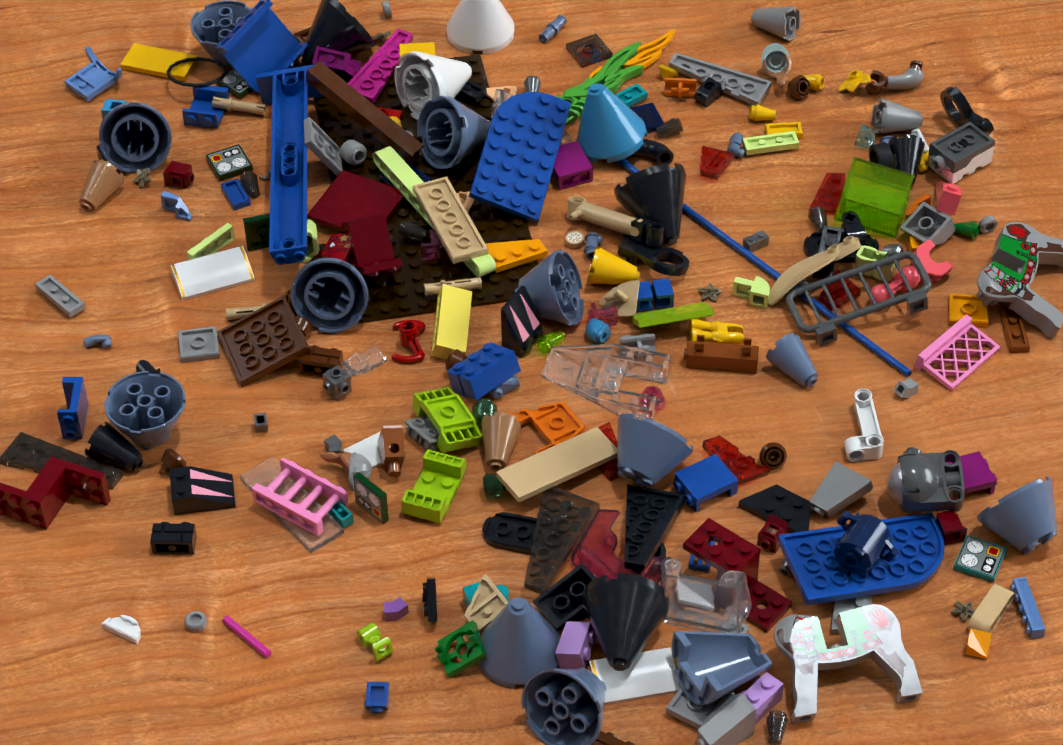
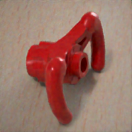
M403 320L394 323L393 329H399L401 345L410 348L414 355L402 356L393 354L392 360L400 363L422 361L425 353L419 345V334L426 329L424 322Z

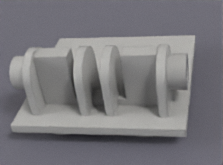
M428 416L404 421L407 425L405 429L407 434L416 442L423 445L425 449L432 451L438 449L436 445L439 433Z

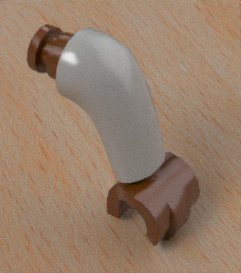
M913 60L910 63L909 69L905 70L904 74L885 77L881 72L873 70L870 76L876 82L868 83L865 89L870 95L879 94L883 87L884 89L891 90L912 89L923 80V63Z

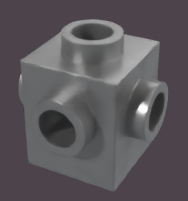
M337 365L323 374V388L337 401L352 392V377L347 370Z

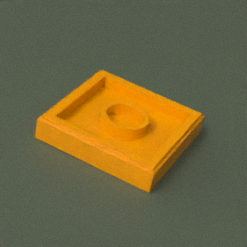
M949 293V325L953 326L967 314L972 318L971 324L975 327L988 328V306H984L983 302L977 299V295Z

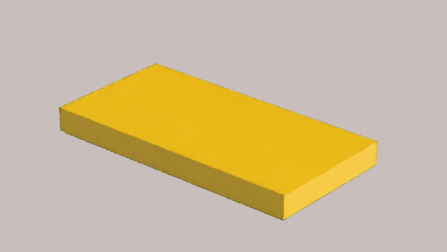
M134 43L120 66L123 70L168 78L166 71L170 65L179 60L198 56ZM197 61L178 64L170 71L171 76L176 80L185 82Z

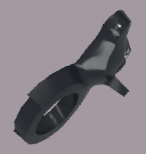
M948 87L941 92L942 106L956 124L962 126L971 122L991 136L992 131H994L993 124L989 119L973 112L967 99L957 87Z
M623 234L621 243L618 246V254L621 257H625L627 262L635 265L637 260H641L654 271L664 275L681 276L686 274L690 261L683 255V252L669 247L650 246L645 244L644 241L640 243L631 240L629 235ZM658 259L668 260L676 263L677 265L667 264L659 261Z

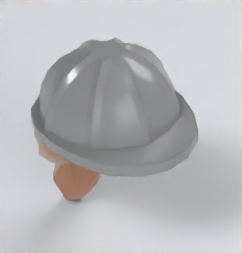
M321 452L320 454L321 458L326 462L337 463L344 468L352 491H354L353 476L356 473H361L367 479L371 476V463L361 454L356 452H344L342 454Z

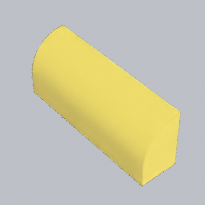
M443 284L437 298L431 356L447 359L450 352L456 349L464 354L466 353L472 291Z

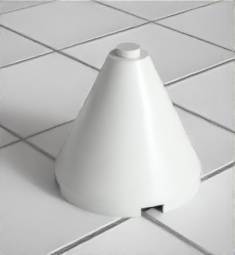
M460 0L447 23V38L449 42L458 50L470 54L473 51H483V54L500 51L508 46L514 38L515 26L513 19L500 0Z
M412 51L399 58L401 62L399 66L395 67L394 74L397 94L404 107L408 106L413 112L410 115L418 120L422 107L429 99H434L436 96L455 98L471 78L472 69L465 62Z

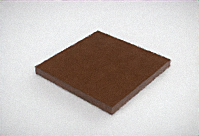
M285 295L217 331L242 388L311 351Z

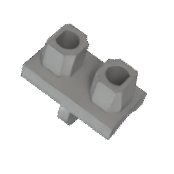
M642 333L637 336L626 335L620 337L621 357L638 356V358H642L643 355L656 353L655 334Z

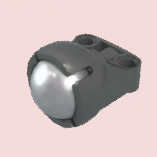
M947 450L941 453L922 454L909 453L898 456L897 465L891 469L888 475L887 487L891 497L900 504L902 512L917 513L947 510L958 512L961 510L964 500V478L961 460L956 451Z

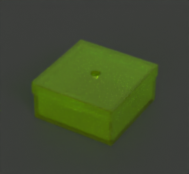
M854 157L834 220L842 222L843 213L853 211L857 213L862 226L866 230L896 238L902 224L914 175Z

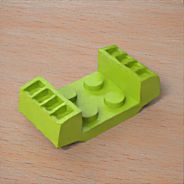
M449 386L413 394L412 408L417 417L428 416L439 433L436 446L442 453L479 445L482 434L476 425L475 418L460 396L455 394Z
M427 449L423 456V470L413 490L406 489L402 498L401 513L440 524L461 486L467 469L466 459Z

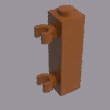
M697 335V340L689 341L688 349L684 348L683 360H687V368L757 374L759 346H751L752 339L744 338L743 345L704 342L705 335Z

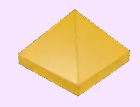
M662 64L658 65L664 81L665 77H678L679 74L676 70Z

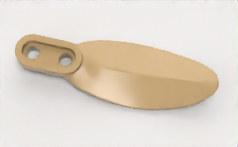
M848 236L838 245H832L828 247V250L808 257L788 268L774 283L770 291L769 304L771 306L776 304L790 289L807 276L829 263L840 260L861 247L859 238Z

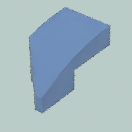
M163 191L161 194L163 209L175 212V216L178 219L191 221L192 215L181 198L170 192Z

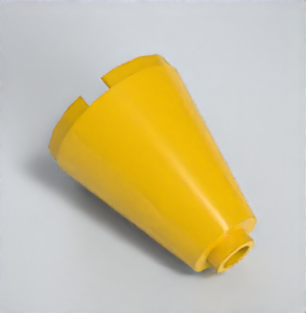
M596 246L586 283L620 285L639 279L640 272L637 271L638 267Z

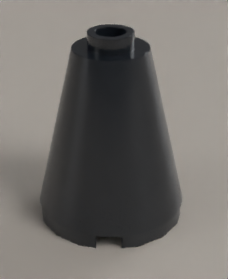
M904 134L903 138L898 139L897 136H894L889 140L888 145L893 154L896 181L902 187H910L915 183L925 143L922 142V138L915 135Z
M104 422L105 426L100 424L88 441L91 445L89 450L85 448V455L90 459L128 471L138 470L143 464L142 454L110 423Z

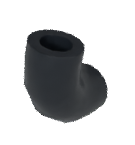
M643 139L644 144L631 155V157L651 158L657 161L659 165L666 163L669 165L674 158L672 151L667 146L648 139Z

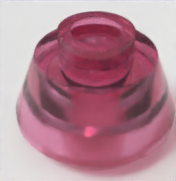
M649 386L643 390L638 401L643 409L654 412L663 408L666 400L658 387Z

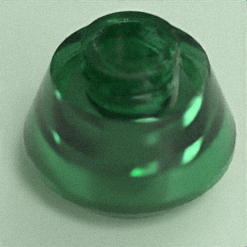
M486 473L483 476V487L487 499L492 501L501 496L503 490H506L505 486L496 477V474Z

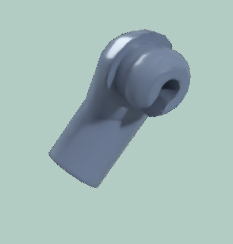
M97 334L83 339L86 348L100 343L103 348L112 346L109 335Z

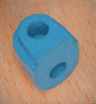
M592 318L586 326V335L594 343H604L611 336L608 324H605L603 321Z

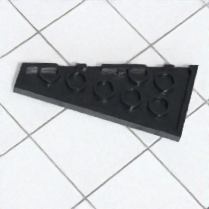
M627 484L624 566L626 569L645 572L685 503V495Z

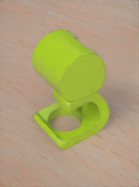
M370 623L356 631L361 644L366 649L372 647L375 662L393 653L390 638L382 639L381 633L374 623Z

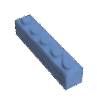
M1013 578L1010 588L1015 593L1014 600L1018 603L1019 613H1022V621L1026 624L1027 634L1030 635L1031 639L1044 637L1046 629L1027 578Z

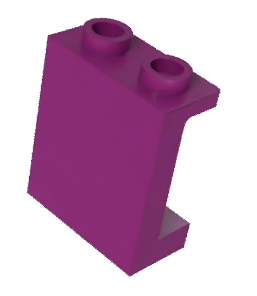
M319 46L316 47L312 62L316 64L321 61L335 74L351 78L357 74L362 64L360 61L350 59L351 54Z
M578 141L560 145L553 167L558 189L562 190L592 182L593 167Z
M980 451L959 456L963 470L964 494L985 488L989 494L994 493L997 478L989 469L988 461L982 457Z

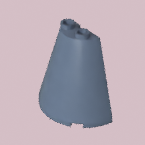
M675 631L673 634L672 657H676L678 668L674 669L677 680L686 696L698 705L714 702L766 670L771 669L773 664L766 653L760 654L761 647L751 634Z

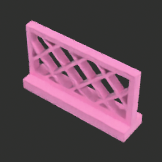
M966 314L918 355L914 367L919 371L924 369L952 391L999 351L1000 346L971 324L972 318ZM971 331L976 335L977 339L967 338V333ZM955 343H964L965 349L955 348ZM968 343L977 344L978 350L969 349ZM981 344L990 346L992 350H982ZM943 353H952L953 359H943ZM956 354H965L966 360H957ZM970 355H979V361L970 360ZM930 364H940L941 370L932 368ZM944 364H953L954 370H945ZM958 365H967V371H958ZM945 375L955 376L956 381L951 383L946 379Z

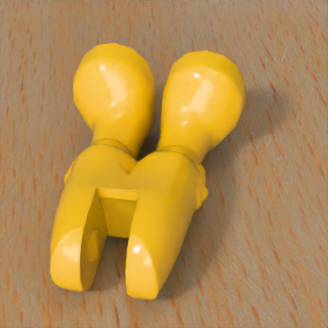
M697 318L689 320L690 341H696L697 335H705L704 342L738 345L744 343V328L742 325L718 321L707 322Z

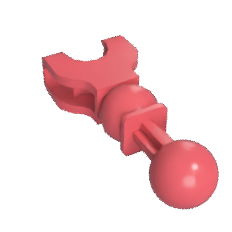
M929 239L919 245L914 253L919 257L933 283L946 276L953 268V265L949 261L935 263L931 259L930 252L935 247V244ZM912 261L910 265L901 268L911 288H915L922 282ZM898 271L892 278V282L888 284L893 295L899 290L903 294L908 290ZM884 284L875 285L870 290L876 303L891 298Z

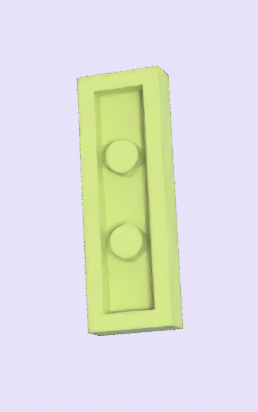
M795 131L743 138L742 141L746 155L799 148V141Z
M229 223L225 224L187 252L188 260L217 253L235 240L233 226Z

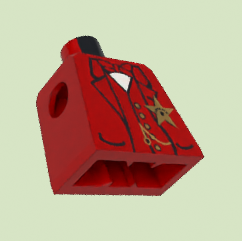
M348 233L333 234L330 236L327 244H319L320 250L318 254L322 255L323 258H336L351 264L353 267L355 266Z

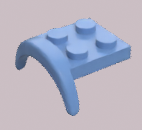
M87 46L85 51L91 63L64 82L66 87L86 101H89L116 83L122 76V70L118 68L116 73L109 70L100 62L92 49Z

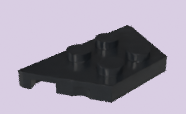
M777 484L739 501V508L766 522L770 514L789 522L788 533L809 531L810 501Z

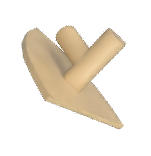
M629 281L612 288L599 303L612 315L618 317L636 316L640 281Z

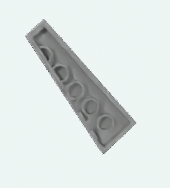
M675 53L669 61L670 68L692 79H697L701 83H704L708 77L721 83L722 92L740 99L750 106L760 105L772 86V81L680 53Z

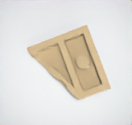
M487 574L483 575L482 581L464 614L468 622L473 620L477 623L479 632L488 626L508 604L506 598Z

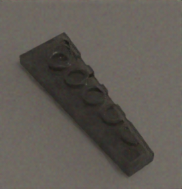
M23 432L19 433L0 456L1 465L24 469L25 467L33 469L36 473H40L51 456L105 473L108 489L112 490L124 476L123 471L118 468L90 459Z

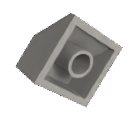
M924 201L900 227V230L922 243L930 239L935 245L945 243L956 231L952 217L943 212L936 211V208Z

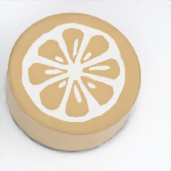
M571 231L566 234L565 243L569 248H580L584 244V236L581 232Z

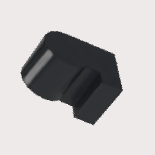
M708 77L697 89L694 99L705 106H710L715 98L719 99L723 95L721 83Z

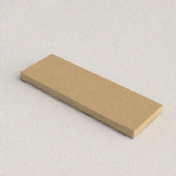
M448 177L413 185L414 194L453 264L488 255L489 250Z
M595 427L497 471L496 477L518 502H521L617 458V448L598 427Z

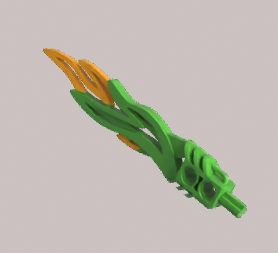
M675 29L647 44L641 45V42H636L613 55L604 67L600 66L593 71L584 83L563 91L562 97L559 94L558 98L571 103L566 124H571L582 116L587 91L591 85L604 82L603 85L612 93H615L625 81L641 75L644 68L650 66L661 57L662 50L673 40Z

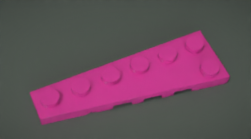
M397 29L348 84L374 104L395 67L400 62L399 44L411 43L413 34Z

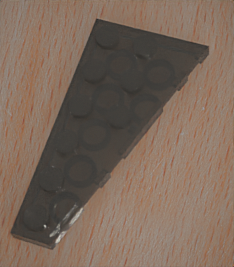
M556 487L543 491L533 546L530 552V561L524 582L526 589L542 594L549 588L599 511L600 503Z

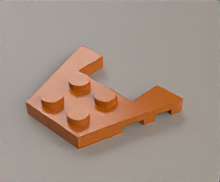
M564 401L539 406V409L535 410L520 409V412L511 414L516 417V421H521V426L531 422L549 443V445L534 451L535 454L585 432V426Z

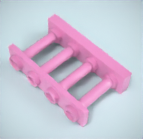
M282 458L280 460L281 473L267 487H263L258 483L252 487L253 501L319 537L323 532L322 518L338 501L345 507L348 505L347 492L342 487H337L330 483L327 479L321 478L310 470L298 466L295 462ZM288 477L297 481L283 496L274 493ZM304 485L313 489L300 504L290 501ZM320 494L329 498L316 513L306 510Z

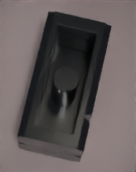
M169 522L153 523L150 540L152 553L194 554L197 539L195 524L189 522H182L181 524H170Z

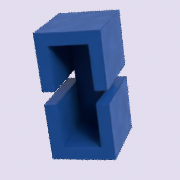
M670 279L653 280V283H649V281L640 282L636 312L653 310L651 302L653 299L657 310L672 308L674 306V293Z

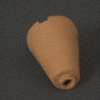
M94 160L92 162L79 199L84 210L94 211L123 184L125 180L122 172L119 175L116 172L117 168L111 163L104 160H98V162Z
M494 412V416L488 417V414H486L482 418L481 427L486 464L492 470L499 471L507 466L521 430V421H516L514 415Z

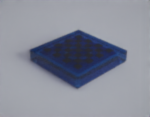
M654 103L630 108L642 118L647 133L665 129V124Z

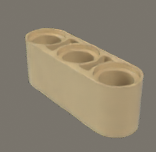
M995 583L972 615L967 629L992 633L1010 607L1015 593Z

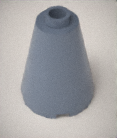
M793 333L785 335L775 343L777 347L773 351L770 348L767 352L766 359L801 386L811 387L817 382L818 373L797 333H795V336Z

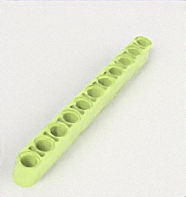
M391 146L374 152L372 156L376 166L433 228L413 192V185L424 182ZM489 253L488 255L463 261L476 277H482L496 270V263Z

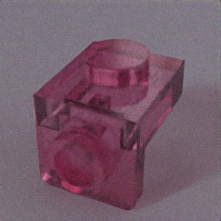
M433 229L430 230V243L420 245L422 260L440 258V248L443 247V244Z
M592 302L591 310H588L589 321L595 318L608 324V326L617 325L618 311L616 306L597 309L595 302Z

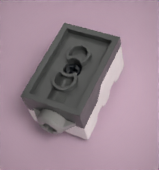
M968 122L930 143L927 165L950 184H954L961 180L963 175H970L975 172L977 167H984L992 162L995 140L973 123Z

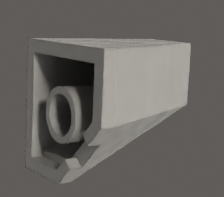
M835 461L810 500L813 508L812 511L821 517L825 515L831 518L873 489V484L870 479Z
M734 692L727 693L698 729L696 744L736 745L753 736L756 709L744 694L739 693L735 695Z

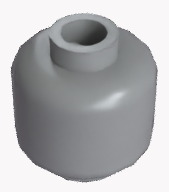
M347 140L340 149L341 158L354 166L360 165L367 155L365 146L356 140Z

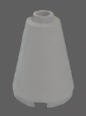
M795 6L756 9L752 13L751 20L754 26L790 41L796 37L797 34H794L796 29L800 28L801 13Z
M883 98L876 100L879 103L874 105L871 117V125H875V129H872L875 134L914 130L922 126L923 116H921L919 111Z

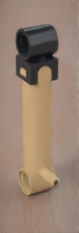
M572 196L568 198L567 218L571 220H584L629 235V239L640 243L644 241L645 244L650 246H660L663 244L664 225L662 223L652 222V220L644 217L634 218L586 202V199L583 197Z

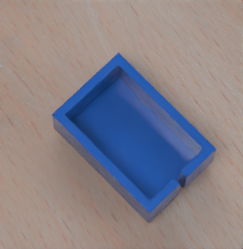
M487 343L482 349L470 354L462 362L454 364L447 371L453 391L462 395L466 394L467 397L478 400L520 372L521 369L515 351L494 343Z

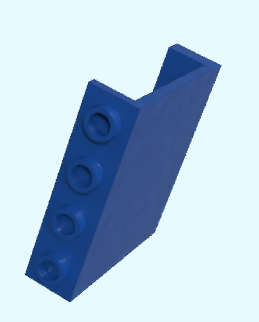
M260 0L216 47L256 94H260L256 82V74L289 69L293 66V61L303 55L304 49L308 46L307 43H300L270 9L273 5L270 0Z

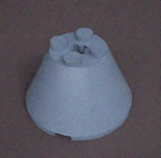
M232 0L210 3L205 6L204 10L197 11L193 15L190 23L191 32L213 60L219 61L224 66H230L216 47L251 11V8L247 7L246 3Z
M559 249L520 278L515 292L521 286H525L541 318L567 325H577L580 323L584 312V299L580 300L579 290L583 288L582 282L572 257L568 252H562V249Z
M142 371L127 375L118 380L109 389L106 401H104V408L108 419L114 426L144 450H150L170 439L171 432L184 410L186 398L182 385L174 377L162 372L160 374H149V371Z
M621 414L618 418L617 468L619 470L617 475L620 477L634 480L637 486H654L692 454L693 446L690 445L688 447L686 445L687 439L669 427L646 417L644 421L635 419V414Z
M1045 477L1047 481L1044 482L1041 478L999 499V504L992 508L987 507L977 516L978 521L1015 548L1023 551L1024 554L1036 549L1035 547L1040 542L1042 545H1045L1052 541L1053 537L1058 534L1051 477Z
M583 667L579 669L549 668L537 672L527 681L522 692V708H525L528 726L546 745H591L597 739L602 727L606 684L594 673Z

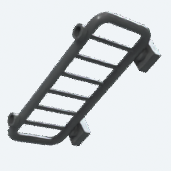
M891 249L883 259L810 284L806 280H802L796 285L797 288L787 294L785 300L799 330L809 334L816 332V341L821 346L837 340L835 325L905 301L907 302V310L910 315L928 309L926 293L929 292L932 284L923 264L915 253L910 251L897 253L895 249ZM910 259L913 262L924 283L922 288L912 290L898 261ZM894 263L909 292L894 297L880 267ZM876 269L891 298L876 303L862 273ZM858 275L873 305L858 309L844 280ZM839 281L855 310L841 316L826 287ZM821 287L837 316L823 322L808 293ZM805 294L818 324L812 326L804 324L793 301L794 297Z

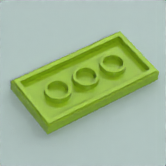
M705 302L637 313L636 316L630 317L635 325L639 328L713 316L714 310L713 307Z

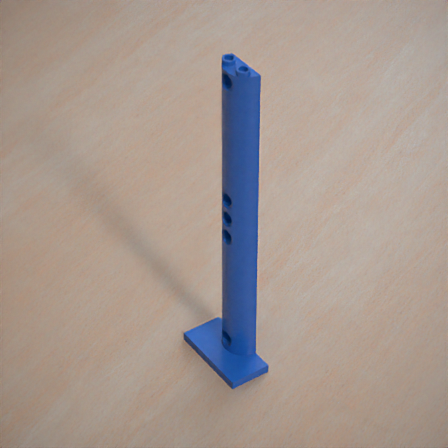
M314 65L256 74V82L262 103L266 105L272 104L269 253L275 260V263L279 265L302 262L307 253L308 147L305 145L304 119L308 118V99L324 96L306 81L307 69Z

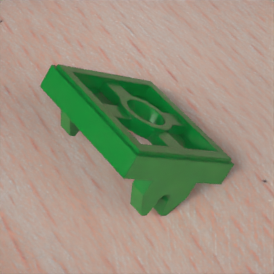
M473 620L438 640L439 646L434 648L438 653L436 657L444 665L446 674L450 678L486 658L477 623ZM466 634L469 635L467 638L470 642L468 643L463 639V636ZM456 640L458 645L455 651L449 654V647ZM467 645L466 653L459 655L460 648ZM457 657L462 659L460 663L451 662Z

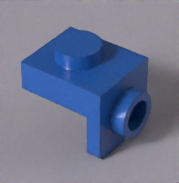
M367 682L365 708L370 709L371 713H383V710H388L389 682Z

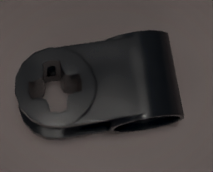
M853 211L843 213V224L841 225L843 237L854 236L859 238L860 244L867 243V234L857 213Z

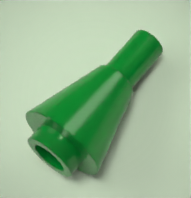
M977 221L954 224L956 232L972 239L979 234L980 226L977 225Z

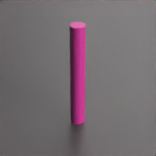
M229 616L223 618L222 622L261 655L265 658L271 655V651L232 618Z

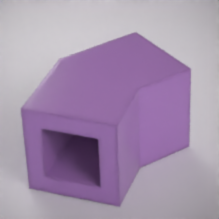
M400 597L393 602H384L385 621L399 620L409 613L408 604Z

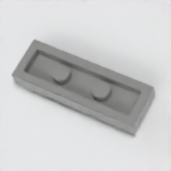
M51 274L35 283L36 289L70 318L86 308L82 300Z

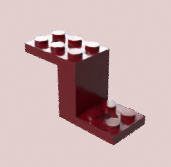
M385 214L341 223L342 230L348 231L355 266L360 274H363V277L380 275L379 271L381 273L398 271L397 267L402 266L401 258L394 257Z
M51 456L27 491L0 483V515L29 523L35 527L47 529L71 494L78 498L88 499L94 503L107 506L111 498L105 473Z
M708 518L683 543L684 550L717 569L715 602L762 631L768 633L792 607L791 600L758 581L760 548L714 520ZM715 541L718 545L711 546L708 542ZM764 604L767 608L760 609L757 606Z

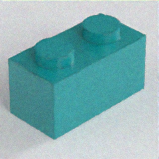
M340 501L328 512L343 529L354 523L353 514Z

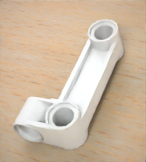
M858 389L854 393V411L856 412L861 436L850 437L844 441L847 459L850 462L877 460L883 455L884 439L881 435L872 393L868 389Z

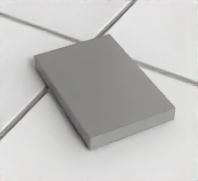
M311 118L304 119L305 145L338 176L342 172L340 147Z

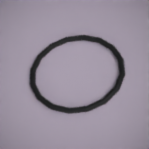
M201 57L179 60L170 65L166 71L168 78L172 82L188 87H203L216 84L224 79L227 73L225 66L219 61ZM206 61L220 66L223 73L216 80L193 84L174 79L170 71L181 63Z

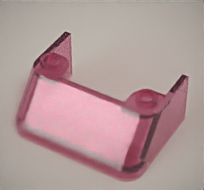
M598 509L571 555V561L575 567L583 563L596 578L606 575L607 580L618 578V573L637 575L631 569H626L624 562L613 553L617 547L618 540L615 533L610 529L620 514L618 510ZM651 557L640 576L659 584L673 559L671 557Z

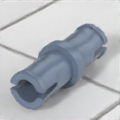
M558 15L553 22L548 23L546 29L539 34V40L547 43L553 35H557L559 29L567 23L565 16Z

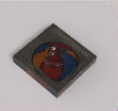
M597 34L566 44V49L582 68L610 59L613 56L611 50Z

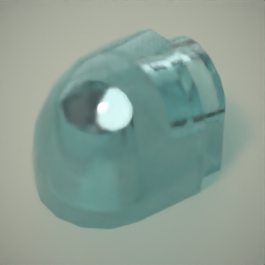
M862 124L854 145L865 148L870 147L874 144L875 133L869 126Z

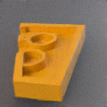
M540 239L485 243L489 250L488 253L496 263V273L548 256L547 249Z

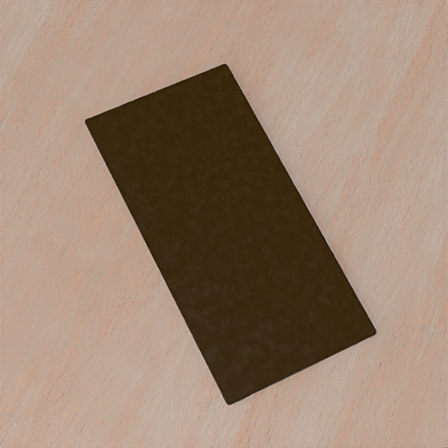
M479 54L448 58L467 63L472 69L469 80L484 88H489ZM394 70L373 105L379 108L401 110L402 128L410 131L413 137L422 144L421 137H417L418 120L410 115L413 112L408 106L404 107L397 94ZM337 74L346 83L352 79L351 77ZM458 94L454 98L489 121L492 120L496 112L494 102L487 96H484L477 103ZM325 96L315 97L314 103L319 127L340 149L347 140H356L365 146L367 150L366 158L360 165H350L342 159V170L395 187L376 166L372 156L374 152L386 148V146ZM483 146L452 168H435L425 160L423 155L409 167L423 182L448 177L456 193L460 191L469 192ZM328 168L332 184L338 176ZM406 198L387 221L394 257L401 258L402 266L397 267L398 271L381 273L379 271L380 275L363 277L368 288V304L359 322L367 323L435 313L438 294L425 296L424 284L437 283L441 280L455 281L478 278L463 261L453 264L435 230ZM476 199L474 200L468 214L485 243L532 240L526 219ZM538 260L498 273L493 271L482 276V289L468 290L472 291L471 307L507 302L515 294L520 278L539 264Z

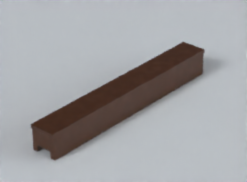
M321 61L307 69L306 81L383 145L386 147L391 146L409 166L422 156L420 150L423 148V144Z

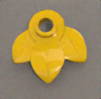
M854 70L849 73L847 80L839 86V92L846 89L849 92H854L859 84L870 83L871 76L863 74L862 71Z

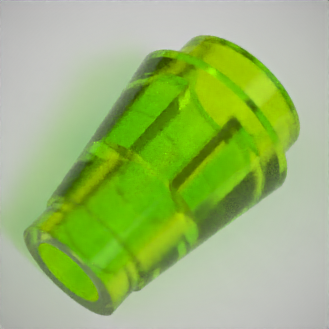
M558 330L540 336L537 341V347L544 354L551 353L565 340V335L562 331Z

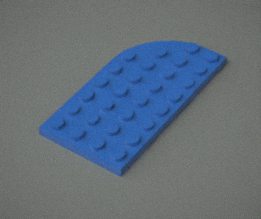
M540 92L520 93L504 101L496 110L490 122L468 197L537 223L571 103Z
M932 512L882 520L889 528L891 538L893 539L891 544L899 553L891 562H887L879 557L871 570L864 576L852 574L851 572L845 574L838 569L840 565L836 561L833 551L846 532L842 526L782 534L778 536L777 541L806 605L907 590L927 582L934 576L943 559L944 538Z

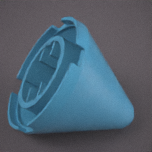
M595 83L591 85L587 91L576 141L580 144L588 160L593 163H598L597 159H606L607 163H611L632 155L644 144L643 138L647 136L644 121L603 84Z

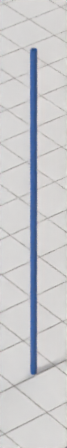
M625 159L615 161L632 174L640 171ZM683 203L682 211L775 280L781 276L780 273ZM805 294L798 295V297L809 304ZM811 297L817 311L828 319L837 317L836 314ZM846 322L838 324L840 328L905 376L911 375L912 370Z

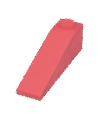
M937 180L936 211L955 216L961 198V188L957 185Z

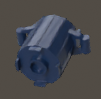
M844 511L837 519V523L846 531L833 551L836 561L840 565L838 569L845 574L851 572L852 574L864 576L871 570L879 557L887 562H891L898 555V550L891 544L893 539L891 538L889 528L877 517L863 514L859 516V513L852 515L848 511Z

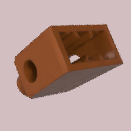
M403 425L382 426L378 438L381 468L388 469L389 476L401 474L400 468L405 459Z

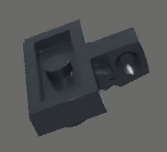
M427 577V582L423 583L422 600L427 603L424 604V617H428V622L437 621L436 577Z

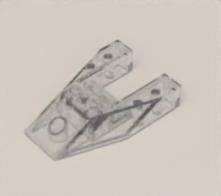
M617 344L551 347L541 377L618 417L621 414L629 413L635 414V419L644 421L645 417L654 420L657 397L620 390L624 377L666 385L670 373L671 355Z

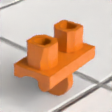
M665 77L664 96H678V98L694 97L697 79Z

